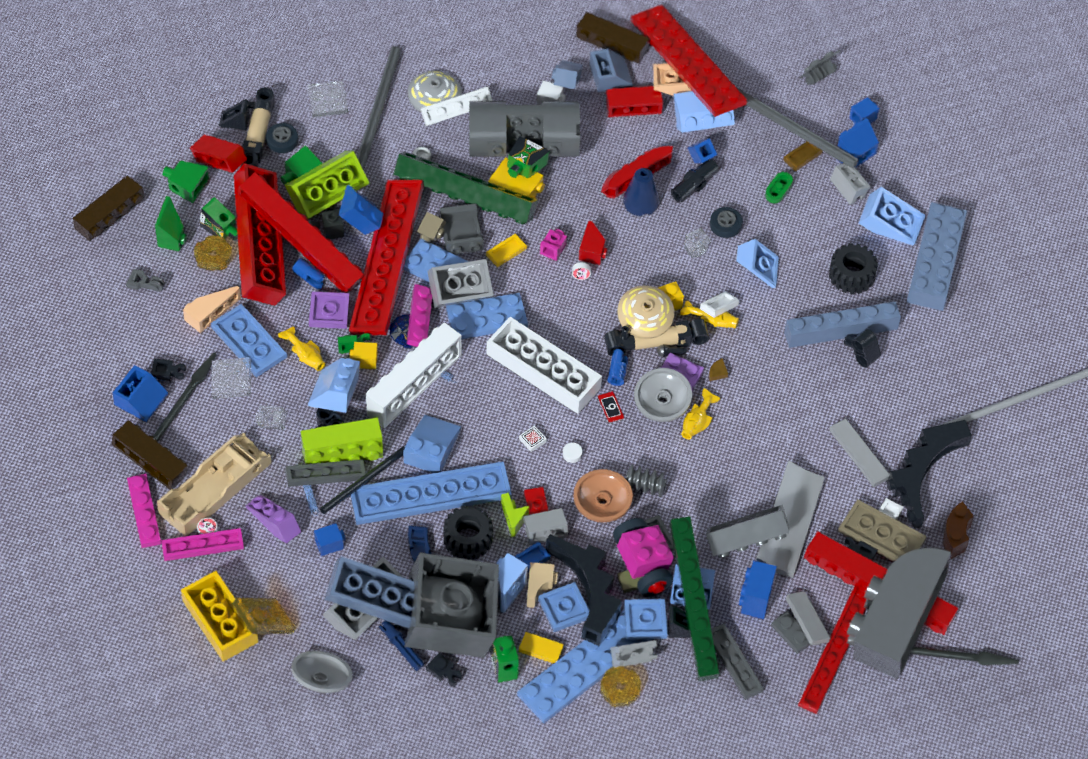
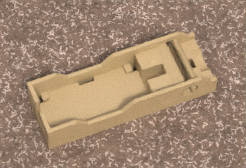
M244 432L241 435H234L200 464L192 477L179 488L171 489L157 501L159 514L180 533L188 536L197 528L200 520L213 515L272 464L271 455H267L264 451L259 450L253 441L246 437Z

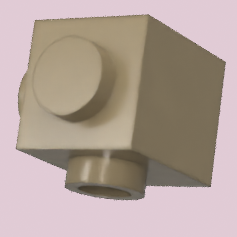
M427 212L417 232L421 235V239L427 242L431 240L436 242L437 239H441L445 231L443 227L446 222Z

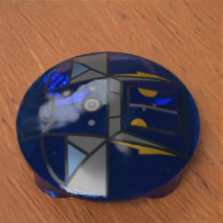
M410 314L397 317L390 325L391 338L405 349L413 347L407 344Z

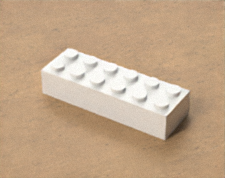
M511 317L487 341V355L577 414L601 389L602 376Z
M446 323L436 327L427 339H423L414 351H410L401 363H397L388 375H384L375 387H371L367 391V416L370 418L378 417L379 424L383 428L388 426L443 374V371L445 372L461 357V334Z

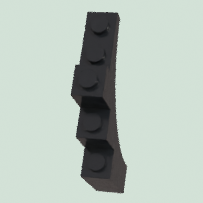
M966 420L922 429L920 437H918L919 447L906 450L905 456L902 459L904 468L890 471L889 478L886 481L889 491H892L894 497L900 496L902 505L906 506L908 521L912 522L914 529L922 527L924 521L920 501V488L925 475L943 456L970 444L972 434Z
M550 534L546 539L545 550L562 561L576 574L588 597L589 614L583 625L581 638L600 646L618 618L622 606V600L609 595L613 589L615 576L602 571L605 566L607 552L590 544L586 549H583L578 545Z

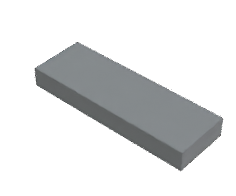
M806 593L788 594L786 601L810 645L828 643L830 636Z

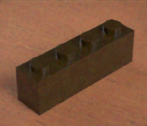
M589 12L584 14L576 28V37L580 40L591 43L598 48L609 49L627 60L638 64L649 49L648 37Z
M127 175L73 217L74 229L90 242L93 238L98 237L107 227L112 226L121 216L126 215L131 208L142 202L144 199L143 187Z
M128 420L112 434V445L169 490L173 489L187 476L188 465L186 462L173 455L167 447L160 445L153 436L143 432L139 425L133 424Z

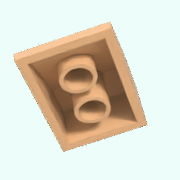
M668 63L653 64L654 90L669 95L691 91Z

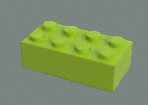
M344 151L284 186L299 214L302 213L309 219L342 200L347 185L352 186L358 191L370 183L354 151Z
M378 417L300 431L305 464L377 460L383 457V441Z

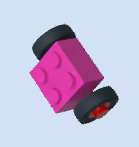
M642 518L629 519L618 525L613 531V537L618 544L617 548L632 579L642 577L637 583L641 595L651 597L667 590L673 583V577L668 569L674 556L659 526L648 527Z

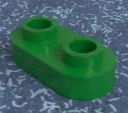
M787 172L778 173L766 188V200L770 203L781 202L792 187L793 177Z

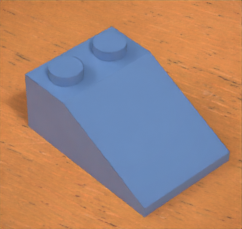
M424 415L403 451L404 463L432 473L442 472L461 430V426Z

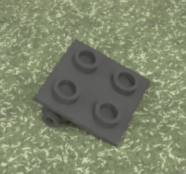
M840 50L835 53L830 51L823 56L824 58L810 63V66L803 70L804 74L800 76V79L805 76L806 84L814 85L816 82L834 73L837 65L832 63L831 59Z

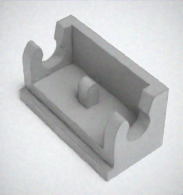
M844 163L835 167L830 178L831 182L850 205L854 204L858 197L860 200H863L870 189V185L855 167L851 168Z
M562 508L524 516L525 532L529 545L536 544L537 542H546L550 534L560 538L568 537V524Z
M656 641L610 647L613 668L652 662L653 659H657L658 655L653 654V648L657 646Z

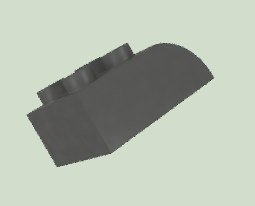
M937 548L916 549L895 560L888 568L884 579L873 576L864 596L866 598L864 608L869 609L867 615L856 612L847 631L849 635L847 643L854 646V660L895 679H899L948 575L951 552Z

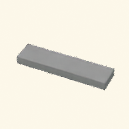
M847 419L830 427L829 431L873 487L887 481L889 473Z

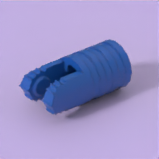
M299 259L294 264L292 271L315 289L322 290L324 285L322 281L325 276L305 259Z
M616 349L613 352L607 379L608 383L614 386H621L625 381L629 358L623 355L621 349Z

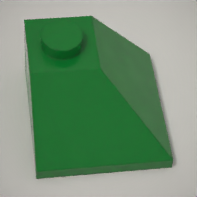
M166 196L155 223L157 244L160 248L180 251L181 246L186 243L187 235L184 234V226L170 196Z

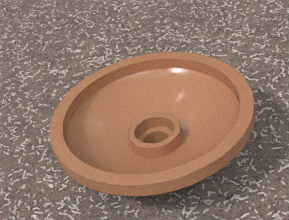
M599 469L586 473L578 480L574 488L573 498L576 508L586 518L596 522H612L628 512L632 504L633 493L629 482L622 475L611 470Z

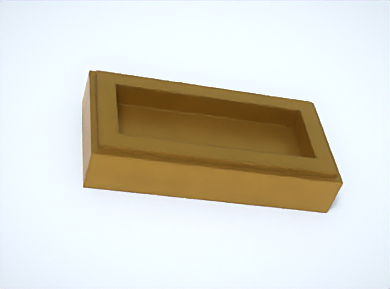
M806 141L785 155L783 161L796 172L821 155L822 150Z

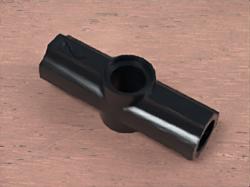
M708 159L695 170L690 169L684 175L683 180L671 189L673 199L677 202H683L695 191L697 193L705 187L707 181L719 171L716 162L713 159Z

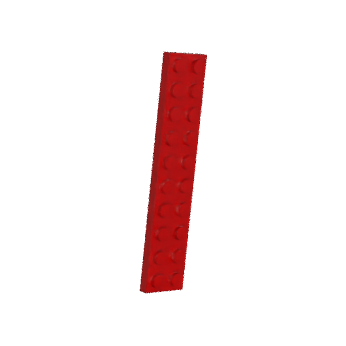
M662 4L631 16V22L643 36L649 38V43L714 117L747 105V99Z
M387 180L380 208L384 215L380 229L374 231L349 328L351 335H362L365 333L370 335H387L424 188L423 180Z

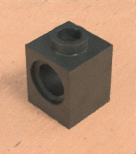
M340 209L322 212L326 239L345 237L343 221L339 216Z

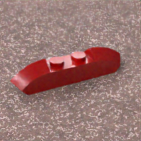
M673 146L651 148L645 151L644 155L638 156L635 161L624 165L622 169L615 170L606 178L601 192L608 198H617L626 191L638 169L647 168L654 174L671 163Z

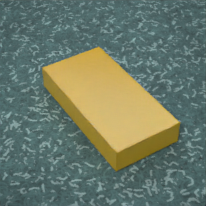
M513 234L488 250L486 256L498 268L525 251L527 245L516 234Z
M525 632L519 652L554 664L559 660L564 644Z

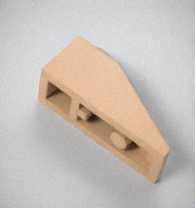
M235 286L196 298L183 309L184 320L198 332H203L213 321L217 320L241 299L240 288Z

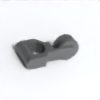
M137 269L132 270L126 283V287L131 289L145 288L158 292L162 291L165 285L164 280L156 276L151 277L149 282L148 276H145L142 270ZM138 277L142 278L141 281L136 282Z

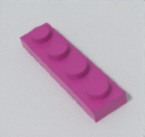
M415 284L413 287L407 344L416 347L419 346L423 339L428 338L432 303L431 288Z
M142 474L128 477L127 482L141 548L160 545L161 539L147 475Z
M241 528L161 540L164 561L244 549Z

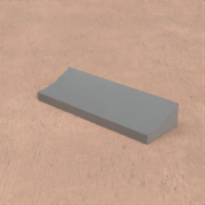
M788 460L773 507L783 504L790 531L786 534L787 537L775 540L774 537L768 539V543L761 545L756 561L777 566L775 572L777 574L791 578L794 577L824 483V476L805 470Z

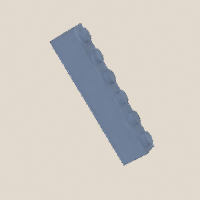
M895 301L786 320L784 334L789 348L844 339L847 335L856 337L865 329H869L873 333L897 330L901 316Z

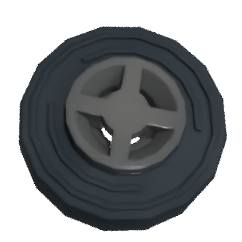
M275 124L266 133V143L273 152L288 153L294 150L298 144V132L290 124Z
M721 207L712 213L709 225L715 235L721 238H732L741 231L743 219L737 210L731 207Z

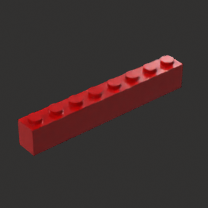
M254 172L239 186L237 194L343 293H349L361 281L364 275L361 268L356 264L353 265L344 252H339L330 239L323 237L321 231L316 226H312L302 213L299 214L291 202L285 201L277 189L271 188L263 176Z
M818 531L806 548L804 559L810 564L817 565L828 574L841 578L846 584L859 586L858 588L863 593H866L873 576L884 579L888 570ZM937 597L924 625L930 627L936 633L945 635L957 614L958 607Z

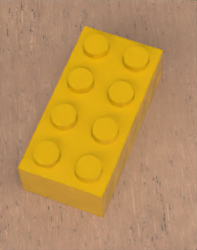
M217 571L181 589L183 603L223 662L258 643L257 630Z

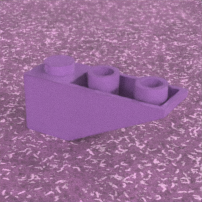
M261 494L246 505V508L276 538L284 543H288L301 533L292 513Z

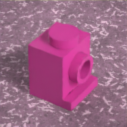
M550 229L544 240L540 243V254L557 261L567 242V236L559 229L555 231Z

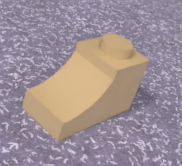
M530 562L527 607L535 608L538 596L547 591H552L553 584H557L558 572H554V564Z

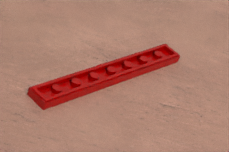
M857 585L854 586L830 636V640L798 703L799 707L817 714L850 645L847 643L849 637L847 631L856 612L864 615L866 608H864L866 598H864L865 593L861 592Z

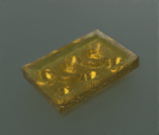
M236 598L232 603L236 613L243 619L247 629L252 634H292L297 629L276 598Z

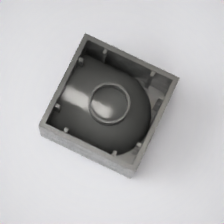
M419 553L409 573V580L414 581V603L410 627L405 639V647L484 658L496 638L499 564Z

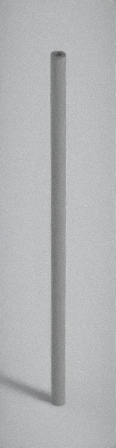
M1088 369L943 424L966 420V422L973 421L1088 377Z

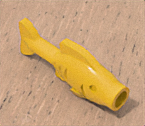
M685 301L684 307L680 311V315L694 314L700 316L701 319L713 324L714 327L736 329L739 318L727 311L714 318L700 310V308L693 307L689 301Z
M293 326L286 331L278 333L279 338L288 339L294 345L292 346V351L297 353V356L300 358L299 361L314 368L316 371H321L325 367L319 347L311 340L307 343L301 342L295 336V328Z
M705 388L702 390L704 400L700 407L694 404L691 411L684 418L681 435L685 439L690 440L692 436L704 431L709 426L712 417L706 415V410L710 403L713 404L720 400V397L712 394Z

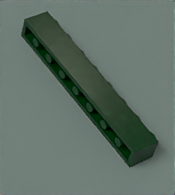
M406 151L398 155L393 175L398 176L400 180H423L424 188H431L434 193H445L451 199L464 200L467 205L476 204L482 207L483 211L496 212L502 218L510 217L519 224H525L533 220L538 200Z
M691 516L671 519L670 528L698 681L717 679L719 677V670Z

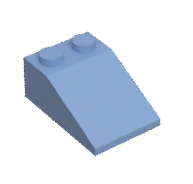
M880 187L869 195L859 224L873 233L914 245L925 215L883 187Z

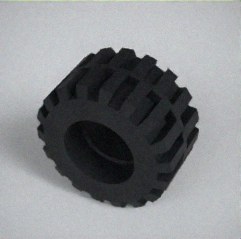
M850 243L848 246L842 245L841 249L837 248L835 250L829 269V279H831L833 285L836 284L835 288L838 290L842 289L844 293L850 292V294H854V292L861 294L862 290L866 292L869 287H872L876 277L878 262L877 257L873 256L874 252L872 250L868 251L866 246L861 247V244L853 245V243ZM853 266L861 271H851L846 267Z
M470 505L469 508L461 506L460 510L455 508L453 513L450 512L443 526L444 545H446L447 551H451V555L454 557L458 555L459 559H463V557L467 558V560H471L472 557L478 559L480 554L484 556L486 550H490L493 542V524L491 517H488V513L486 511L482 513L481 508L474 509V506ZM463 529H473L478 534L473 537H464L458 532Z

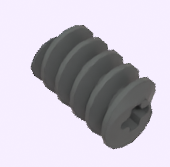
M631 464L626 476V480L631 488L636 485V491L639 492L643 487L644 493L651 489V495L654 496L658 491L659 497H663L667 484V479H664L663 472L657 477L656 470L649 475V468L642 473L641 466L635 471L634 464Z

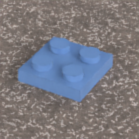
M575 582L538 596V601L554 632L586 621L589 609Z
M665 599L624 600L626 640L667 639Z

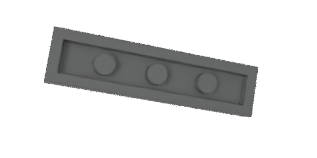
M363 460L286 466L285 468L288 487L357 481L366 474Z
M725 623L712 628L711 632L715 651L744 700L762 693V685Z

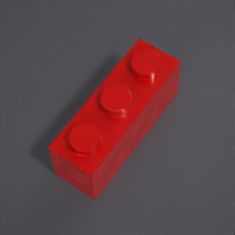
M654 86L606 90L608 117L662 114V94L660 91L654 90Z
M204 134L190 147L196 162L231 173L247 160L241 145L218 139L214 136Z

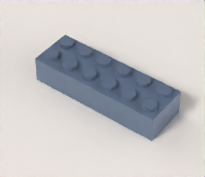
M931 202L907 303L940 311L944 310L967 210Z
M341 556L335 562L324 599L409 628L414 603V581Z

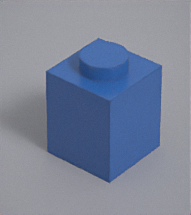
M867 97L851 106L849 118L854 123L861 122L865 118L872 123L877 120L879 108L875 102H872Z
M710 138L702 139L687 147L695 164L703 163L717 155Z
M337 523L314 530V540L321 556L344 549L343 541H346L345 534L342 529L339 530Z

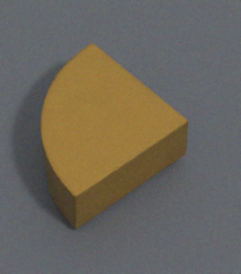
M723 358L712 364L709 371V381L728 378Z

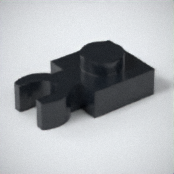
M154 358L151 375L155 379L170 381L171 376L178 380H183L184 373H179V371H186V365L182 363L174 365L173 360Z
M845 538V543L849 545L847 548L873 561L877 554V549L862 541L857 545L852 538Z
M440 653L426 665V671L440 681L446 678L451 687H456V682L452 678L458 677L460 680L463 679L462 672L453 670L454 663Z

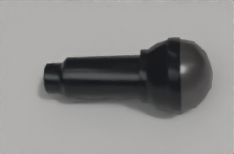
M663 344L658 346L657 353L660 357H666L669 353L674 355L686 354V348L669 347Z

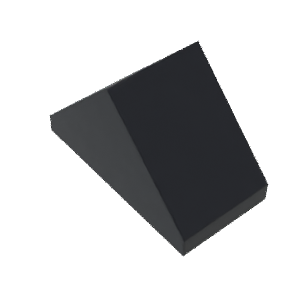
M244 99L222 111L218 126L246 131L250 118L248 100Z
M673 605L669 606L668 638H690L686 612Z

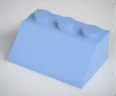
M692 91L673 94L677 129L680 132L735 125L733 110L714 117Z
M340 358L321 370L308 406L346 413L359 380L360 361Z

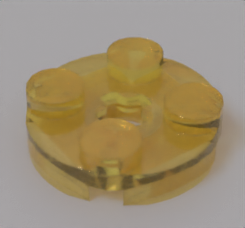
M208 236L205 237V240L199 241L195 245L194 257L199 268L222 271L231 261L232 250L230 244L224 238ZM212 251H216V255H213V256L210 255V254H208V253H212Z
M618 666L612 667L604 673L600 683V692L602 697L609 702L610 706H628L639 698L641 680L635 671ZM617 683L626 685L623 690L616 688Z

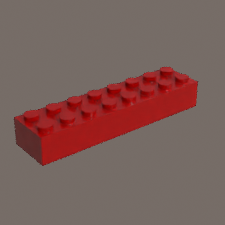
M244 163L233 175L242 297L276 306L286 295L282 235L237 192L239 186L254 172L263 176L271 188L278 190L277 173Z

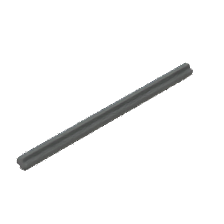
M391 47L357 155L363 171L401 53L399 47Z
M737 88L747 99L746 106L847 166L854 168L857 165L858 159Z

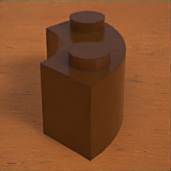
M963 501L951 511L944 529L943 547L944 550L951 552L950 560L966 552L969 543L966 531L971 528L974 515Z

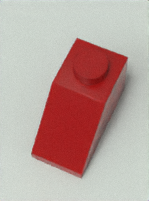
M588 220L580 245L578 260L600 265L602 258H606L608 248H605V239L594 223Z

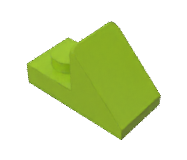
M509 493L501 494V507L511 537H515L524 524V516L529 515V506L516 509L515 501L510 499Z

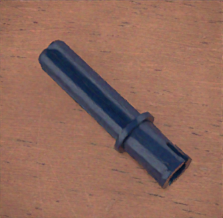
M383 621L382 625H379V629L387 636L389 643L394 644L415 671L424 667L423 660L413 648L405 647V639L402 637L403 633L399 632L391 622Z

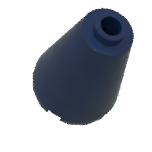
M640 168L635 172L624 193L623 203L625 209L633 215H651L657 210L660 199L652 172L647 168Z

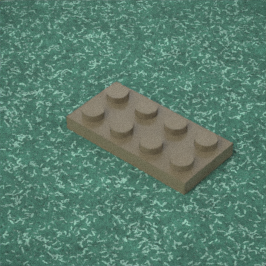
M858 499L838 529L839 533L852 538L858 543L860 541L877 549L878 554L893 562L910 551L921 549L927 538L922 533Z

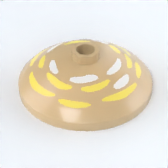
M637 286L628 290L621 297L617 315L621 326L629 327V334L642 339H652L661 336L670 328L674 319V306L671 299L662 290L653 286Z

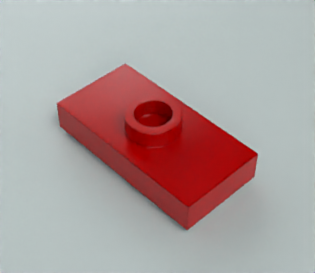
M543 487L524 490L526 506H529V515L549 511Z

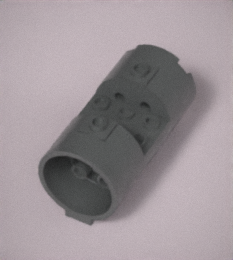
M469 101V157H506V152L511 151L519 136L549 150V157H579L580 105L578 101H542V105H506V101Z

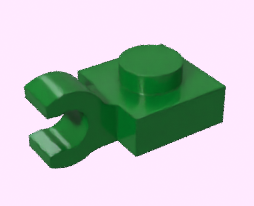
M362 334L359 338H357V335L337 337L339 354L350 353V349H354V342L370 340V334Z

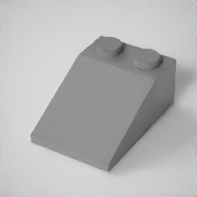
M486 259L433 267L427 271L434 308L494 296Z

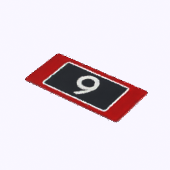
M613 391L598 395L609 423L624 419Z

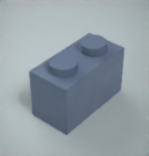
M562 60L553 69L552 79H554V85L575 89L580 82L583 64Z

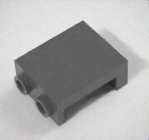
M476 204L440 208V218L446 222L443 227L445 229L443 239L446 251L457 255L483 250V237H481Z

